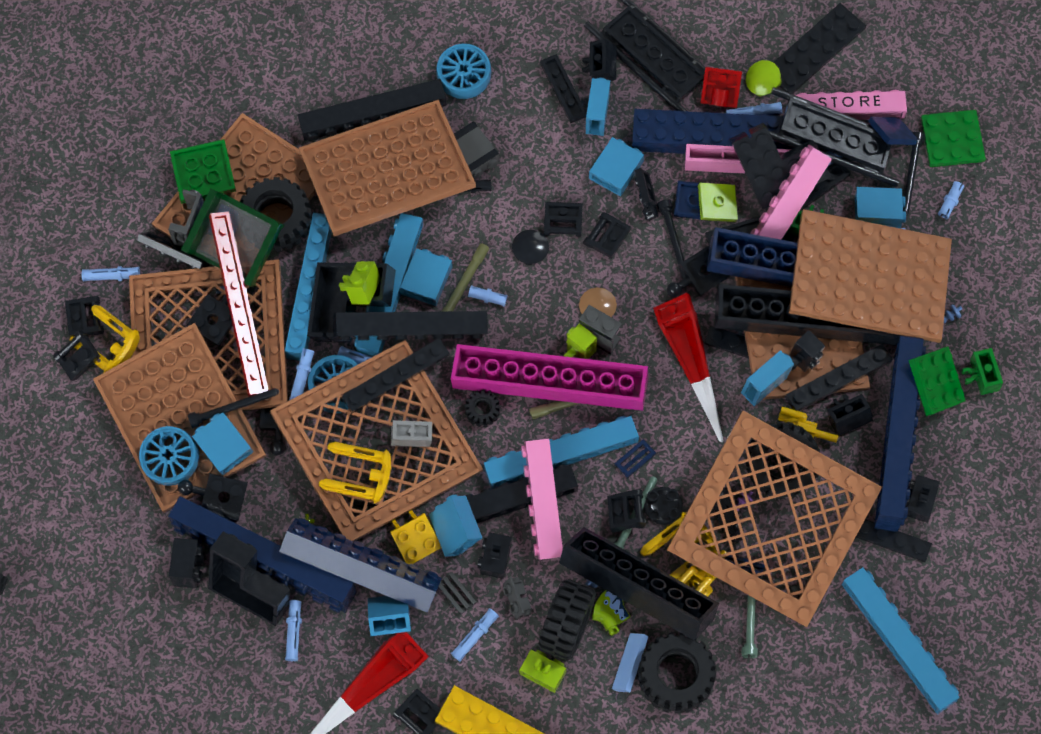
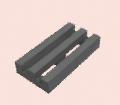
M452 572L440 582L438 588L460 615L476 604L474 598ZM450 579L454 581V583L458 586L462 593L467 597V599L470 601L469 604L463 599V597L459 594L455 587L450 583ZM444 584H446L450 588V590L454 593L458 600L463 604L464 608L461 609L457 602L444 588Z

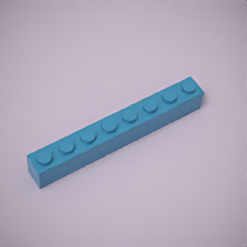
M313 212L290 322L285 354L286 358L300 361L302 349H308L310 337L307 336L317 262H326L332 233L325 214Z
M401 213L399 219L396 218L394 235H390L388 241L389 250L388 252L385 251L383 256V262L396 270L391 307L367 306L366 312H395L401 295L400 286L413 258L423 228V218ZM356 337L354 346L357 352L373 357L382 352L386 340H377V337H370V340L358 341V337Z
M621 416L610 423L602 422L597 427L591 429L587 427L572 435L567 433L559 439H549L553 469L559 465H569L638 443L639 436L632 417ZM510 451L503 457H491L484 462V470L491 489L497 488L506 482H516L518 479L525 477L524 466L527 465L526 457H522L521 451Z
M862 567L844 579L842 586L938 715L958 701L960 698L958 696L959 691L953 684L950 685L947 681V676L943 669L935 665L932 654L924 650L920 638L917 635H913L909 630L910 625L898 615L896 606L893 603H889L886 599L885 591L874 583L873 575Z

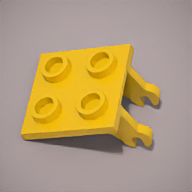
M411 510L408 513L412 520L401 527L396 520H393L391 523L395 529L390 531L407 564H414L441 549L439 540L425 513L417 517Z

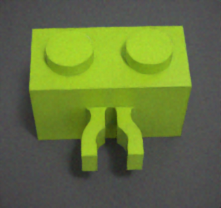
M375 261L357 262L350 276L343 275L344 283H339L341 291H347L352 305L370 304L381 280Z
M580 323L568 331L566 341L567 352L564 357L589 359L597 350V337Z
M531 649L519 670V674L555 693L566 674V668L561 661L556 659L552 661L547 658L544 652L540 650L535 652Z

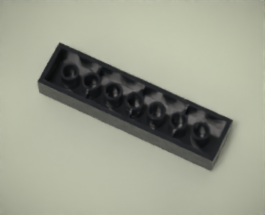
M585 527L563 547L559 561L561 565L694 641L715 618L719 606L718 602Z

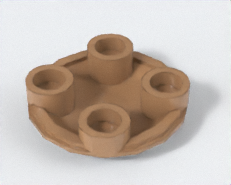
M599 287L591 288L584 292L579 302L581 314L584 313L588 305H591L612 317L617 308L616 299L613 294Z

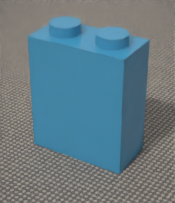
M592 78L586 115V134L604 136L610 98V80Z
M612 137L590 169L589 179L621 196L635 176L634 170L639 169L643 164L644 154L637 148L629 147L624 141Z
M856 188L855 220L901 229L902 223L906 222V211H903V208H905V196H902V189Z
M416 248L400 286L401 295L437 306L452 269V260L444 255L432 254L427 249L420 250Z
M780 350L747 378L741 394L753 406H756L787 379L794 365L791 357Z
M222 412L221 414L214 415L210 419L211 422L206 426L202 425L197 428L192 437L217 470L224 476L254 451L229 418Z
M451 495L446 498L443 504L437 505L435 510L429 514L445 557L461 555L482 539L466 496Z
M388 596L368 598V620L371 636L411 631L408 604Z

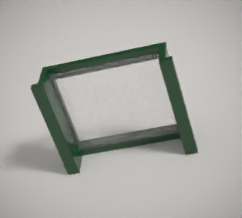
M210 188L181 250L220 268L209 215L211 213L229 211L244 283L251 287L256 286L255 283L281 229L285 225L224 193Z

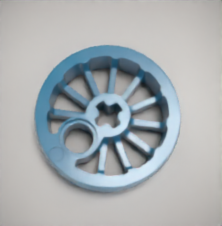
M457 44L449 47L441 54L436 67L437 79H441L443 89L448 95L459 99L473 98L487 88L491 79V64L485 52L477 46ZM464 55L463 61H461L459 56ZM443 71L450 72V73H447V74L443 75ZM454 77V79L450 83L446 81ZM471 79L477 81L475 84H473L472 82L468 83V81ZM460 81V87H455L454 85Z
M331 355L322 358L312 367L311 373H309L307 380L308 391L316 387L314 386L315 381L324 383L358 364L351 358L343 355ZM336 365L342 366L340 373H336ZM330 366L333 368V374L331 375L325 370ZM320 372H323L328 379L318 377ZM340 399L338 408L348 410L346 404L341 402ZM332 402L328 403V405L335 406L336 404ZM323 407V411L329 413H333L334 411Z
M165 426L155 429L143 440L139 451V461L142 470L151 480L160 485L173 486L178 485L183 480H188L194 474L199 463V450L195 440L186 431L178 427ZM172 437L174 440L173 444L165 446V440ZM184 441L189 443V446L178 449ZM154 444L160 451H151V446ZM191 450V457L179 455L183 452ZM169 452L173 454L170 460L166 458V456H169ZM149 454L158 455V457L148 460ZM180 459L190 461L186 468L179 463ZM159 462L151 471L150 464ZM176 464L183 469V472L179 475L176 474L174 468ZM164 465L162 476H157L156 473ZM170 466L173 477L166 478L168 467Z

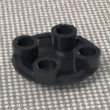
M525 230L514 238L512 252L524 264H536L547 256L549 242L541 232Z
M658 487L648 492L644 510L651 521L656 524L667 525L679 518L682 513L683 503L677 490L669 487Z

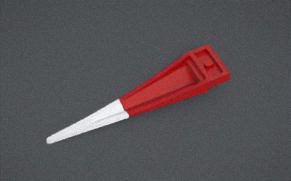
M685 293L653 309L658 325L691 383L718 440L723 442L697 312L694 310L690 295Z
M407 632L394 633L377 650L310 734H326L371 700L414 672L429 656Z

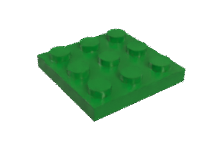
M976 110L921 115L930 167L985 162L986 157Z
M225 139L170 151L181 204L186 203L182 193L183 190H196L202 194L203 199L207 197L210 188L224 194L236 192Z
M949 346L909 360L926 416L966 401Z

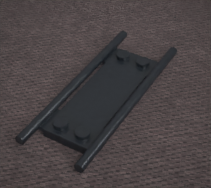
M620 0L627 8L609 22L601 32L589 21L585 23L584 27L598 40L606 38L616 46V56L676 111H687L679 102L704 81L705 66L631 0ZM619 45L626 53H628L637 63H639L648 73H650V74H651L659 83H661L664 87L662 88L659 84H657L649 75H647L638 65H636V64H635L627 55H625L617 46Z
M772 87L770 94L788 100L779 134L769 131L774 141L796 148L803 144L800 143V140L803 142L813 140L819 148L856 161L862 165L860 166L821 151L832 158L831 163L894 187L898 186L899 180L883 174L892 144H886L869 123Z

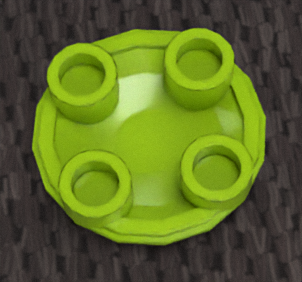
M761 60L754 63L746 73L745 81L747 88L760 97L770 94L772 87L777 88L782 82L779 68L769 60Z

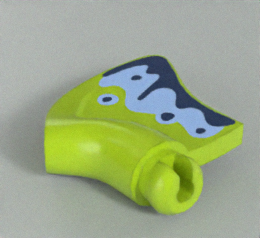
M607 590L600 595L592 612V620L600 622L606 631H609L611 636L619 633L617 626L631 617L624 606L623 599L618 598Z

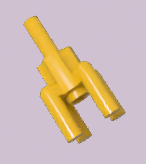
M782 406L778 418L779 421L799 425L809 432L813 438L817 437L837 443L838 435L817 430V423L807 421L806 413Z
M725 550L720 552V554L727 553ZM690 566L679 581L690 587L694 586L695 590L709 596L713 592L710 584L716 577L700 568L697 569L695 566Z

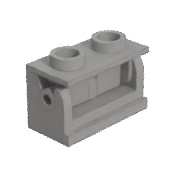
M393 420L391 446L430 447L432 442V422Z

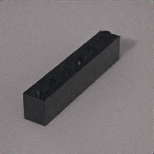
M571 465L555 467L553 474L556 498L577 492L578 484ZM522 477L517 482L511 484L510 482L503 483L495 489H484L480 494L465 495L476 522L480 523L531 505V497H527L526 485H529L528 477Z

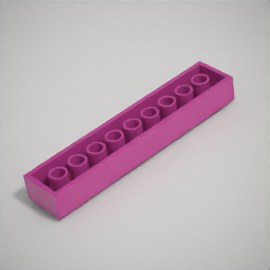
M457 344L451 383L454 389L478 390L479 392L485 390V392L490 391L496 394L643 411L649 375L648 366Z

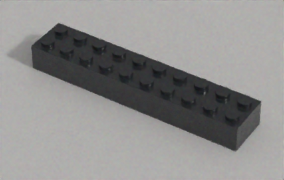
M719 284L716 292L715 329L803 336L809 330L817 338L897 345L900 335L790 314L791 291Z

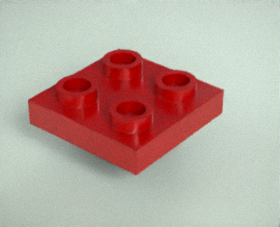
M705 67L701 104L737 108L742 71Z

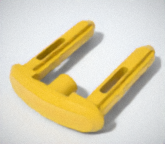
M93 305L91 308L93 314L125 339L123 346L117 342L111 346L110 352L115 355L113 360L109 361L99 353L101 362L96 360L94 364L100 367L104 373L131 358L139 343L140 336L138 330L130 329L102 306ZM113 321L117 323L120 327H122L123 330L121 331L119 328H117L113 324ZM79 342L74 348L78 350L82 343Z
M339 442L329 443L327 448L332 453L381 463L382 468L381 470L371 469L369 480L378 482L375 489L331 479L320 480L319 486L326 491L373 500L374 504L380 502L390 480V452L387 449L382 452Z
M682 512L679 519L642 547L640 554L644 557L649 556L672 539L677 529L665 538L662 537L678 526L679 528L687 512ZM703 525L700 531L706 530L708 528L705 525ZM710 532L700 534L705 544L714 542ZM698 537L694 541L696 544L699 542ZM715 545L705 548L717 555ZM686 561L672 572L670 576L679 580L689 569L687 567L691 563Z

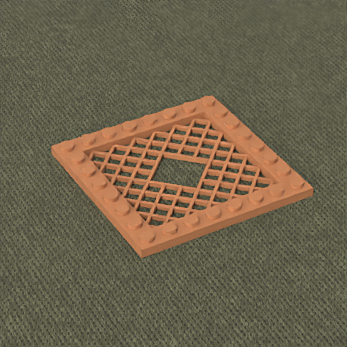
M279 259L265 262L255 283L259 288L253 296L247 292L250 298L249 305L254 301L260 306L254 314L252 312L251 314L253 320L255 319L261 324L255 332L257 339L262 342L259 345V350L265 346V357L261 355V359L263 360V366L266 364L265 377L268 390L277 388L279 394L242 407V411L278 407L288 402ZM254 262L241 263L242 271L248 274ZM214 266L202 269L195 268L129 276L131 329L138 330L140 336L139 343L132 357L152 347V340L155 343H159L153 336L160 329L167 334L161 341L172 336L178 327L184 329L185 327L181 324L188 317L192 318L190 314L200 306L199 304L214 288L221 292L216 298L220 301L226 295L225 290L219 287L224 286L221 269ZM200 288H208V290L204 292ZM182 290L190 291L187 294H185ZM195 290L203 294L197 302L190 298ZM177 291L184 296L178 304L171 300ZM163 292L171 293L168 296H166ZM261 292H262V303H260V302L256 299L257 296H258ZM158 294L165 298L159 306L152 301ZM187 299L194 304L188 312L181 308V305ZM168 301L175 306L169 314L162 310ZM151 305L156 308V310L152 314ZM178 309L185 314L179 322L171 317ZM262 310H263V321L260 320V319L257 317V315H258ZM159 311L166 316L160 324L153 320ZM214 316L210 317L212 320H214V321L217 323L218 317H216V318H215ZM170 319L176 325L168 332L162 326ZM151 322L157 326L153 331L151 329ZM263 328H264V339L261 338V337L258 335V333H259ZM230 330L229 333L233 337L214 358L216 361L219 359L225 364L221 369L222 373L228 367L235 372L226 381L228 385L235 389L232 392L237 401L247 398L248 392L247 389L242 390L246 386L245 381L239 388L231 383L238 375L244 379V375L240 373L243 370L242 365L238 370L230 365L237 357L240 359L239 351L236 352L230 347L236 340L235 333ZM227 349L234 354L228 362L221 357Z
M406 340L270 410V414L340 534L353 542L483 472L482 466L425 371L407 381L409 386L399 385L395 396L384 394L380 397L378 405L369 403L364 406L362 414L357 412L351 413L349 409L338 408L342 395L413 354ZM400 388L411 391L409 399L398 397ZM413 393L419 402L411 401ZM383 397L394 399L392 409L381 406ZM337 399L335 406L328 405V403ZM397 401L407 403L405 412L395 410ZM410 404L420 407L418 416L408 413ZM367 406L377 408L375 417L364 415ZM323 407L334 410L331 419L321 416ZM320 408L318 415L311 414V412ZM380 409L391 412L388 421L378 419ZM422 410L425 411L429 419L421 417ZM336 411L347 414L345 423L334 420ZM393 413L404 416L403 421L406 420V417L417 419V421L432 422V426L438 433V435L432 434L433 438L440 439L438 449L434 447H419L423 448L421 458L410 455L412 447H409L408 454L398 452V446H395L391 460V470L396 468L403 470L401 479L390 477V481L399 483L397 492L386 490V494L394 496L384 502L383 496L381 501L376 503L377 506L366 511L368 502L374 504L373 500L326 491L319 486L320 480L336 479L350 484L377 488L373 486L374 481H371L370 485L359 482L362 473L370 475L371 472L363 469L365 460L362 461L361 468L350 466L352 457H349L347 465L336 462L338 454H335L334 461L323 458L325 449L328 450L327 442L329 436L340 439L339 443L345 440L352 442L355 446L363 418L392 426L393 422H391ZM350 415L360 417L358 426L347 424ZM306 416L317 419L314 428L304 426ZM303 417L302 422H301V424H300V422L298 421V419H300V418ZM319 420L330 423L328 432L317 429ZM333 424L343 426L341 435L330 433ZM346 427L357 430L354 439L344 437ZM304 429L313 432L311 441ZM316 433L326 435L324 445L313 442ZM442 442L448 451L441 450ZM314 446L323 448L320 457ZM426 449L437 452L434 461L424 459ZM439 453L450 456L448 465L437 462ZM396 455L406 457L404 467L393 464ZM409 458L420 461L418 470L407 468ZM452 458H453V460H454L455 463L450 466L451 461H452ZM374 462L376 463L375 469L377 470L378 465L381 463ZM422 462L433 465L431 474L420 471ZM324 463L332 464L330 474ZM335 466L346 468L343 478L333 475ZM436 466L445 468L439 471L438 473L434 474ZM348 469L359 472L357 481L346 479ZM405 471L416 474L414 483L403 480ZM419 475L428 477L427 479L417 483ZM402 484L411 486L400 493ZM343 496L352 498L350 506H348ZM354 499L365 501L363 511L352 508ZM352 512L358 513L360 515L355 517Z
M742 411L670 542L667 551L807 627L882 487L751 414ZM750 438H752L753 440L757 441V442H753V443L748 444ZM758 444L761 455L751 458L748 447ZM761 444L772 449L773 452L764 454ZM745 449L747 459L738 461ZM775 454L778 465L768 467L765 457ZM779 454L792 461L781 464ZM762 458L765 468L754 471L752 460ZM749 462L751 473L741 475L738 464ZM793 463L796 474L785 477L782 466ZM796 463L808 469V471L799 473ZM736 467L738 476L729 479L732 471ZM779 467L782 478L772 481L769 470ZM766 471L769 482L759 485L756 474ZM810 473L813 484L803 486L800 476ZM814 473L826 480L816 483ZM752 475L755 486L745 489L742 478ZM797 477L800 488L789 491L787 479ZM739 479L742 490L731 492L729 482ZM783 481L786 492L776 494L773 484ZM828 483L830 493L820 496L817 485ZM831 483L841 487L843 490L833 492ZM726 484L729 494L719 496ZM770 485L773 495L762 498L760 487ZM814 487L817 497L807 500L804 489ZM757 489L759 500L749 502L746 491ZM801 490L803 501L793 504L790 493ZM845 492L848 503L837 505L835 495ZM848 492L854 495L852 500H850ZM743 493L746 503L736 506L733 495ZM787 494L798 532L761 543L750 505ZM831 496L834 507L824 510L821 499ZM730 497L732 507L722 510L719 499ZM818 500L821 511L811 513L808 503ZM717 502L719 511L710 514L713 506ZM805 504L808 515L797 517L794 507ZM747 506L750 517L739 519L737 509ZM848 506L841 519L839 508ZM734 510L737 521L726 524L723 513ZM836 510L838 520L828 523L825 512ZM720 514L723 525L712 527L710 517ZM822 514L825 524L815 527L812 516ZM809 517L811 528L801 531L798 520ZM707 519L710 529L700 531ZM751 520L754 530L743 533L741 522ZM738 524L740 534L730 537L727 526ZM838 524L832 535L829 526ZM826 527L829 538L819 540L816 530ZM724 528L727 538L717 541L714 530ZM711 531L714 542L703 545L700 534ZM813 531L816 542L805 545L802 534ZM755 533L758 544L748 547L745 536ZM799 535L802 546L792 548L789 538ZM697 537H698V540H699L700 545H698V544H696V543L694 542ZM742 537L744 548L734 551L731 540ZM786 539L789 550L778 552L776 541ZM728 541L731 552L720 554L718 544ZM829 541L822 553L820 543ZM772 543L775 554L765 556L762 546ZM715 545L717 555L705 548ZM817 545L819 555L809 558L806 547ZM759 547L762 557L751 560L749 549ZM803 549L806 559L796 562L793 551ZM746 551L748 562L738 564L735 553ZM790 552L793 563L782 566L779 555ZM732 555L735 565L722 557ZM776 556L779 567L769 570L766 559ZM819 559L813 571L810 561ZM763 560L766 571L756 574L753 563ZM807 562L810 573L800 575L797 565ZM749 564L752 574L740 567ZM794 566L797 577L786 579L784 569ZM780 570L783 581L773 583L770 573ZM767 574L769 583L758 578V576ZM810 576L807 584L803 587L801 578ZM798 580L801 590L790 593L787 582ZM785 584L787 593L774 586ZM800 593H801V595H800V597H799L798 599H796V598L793 597V595H797V594H800Z

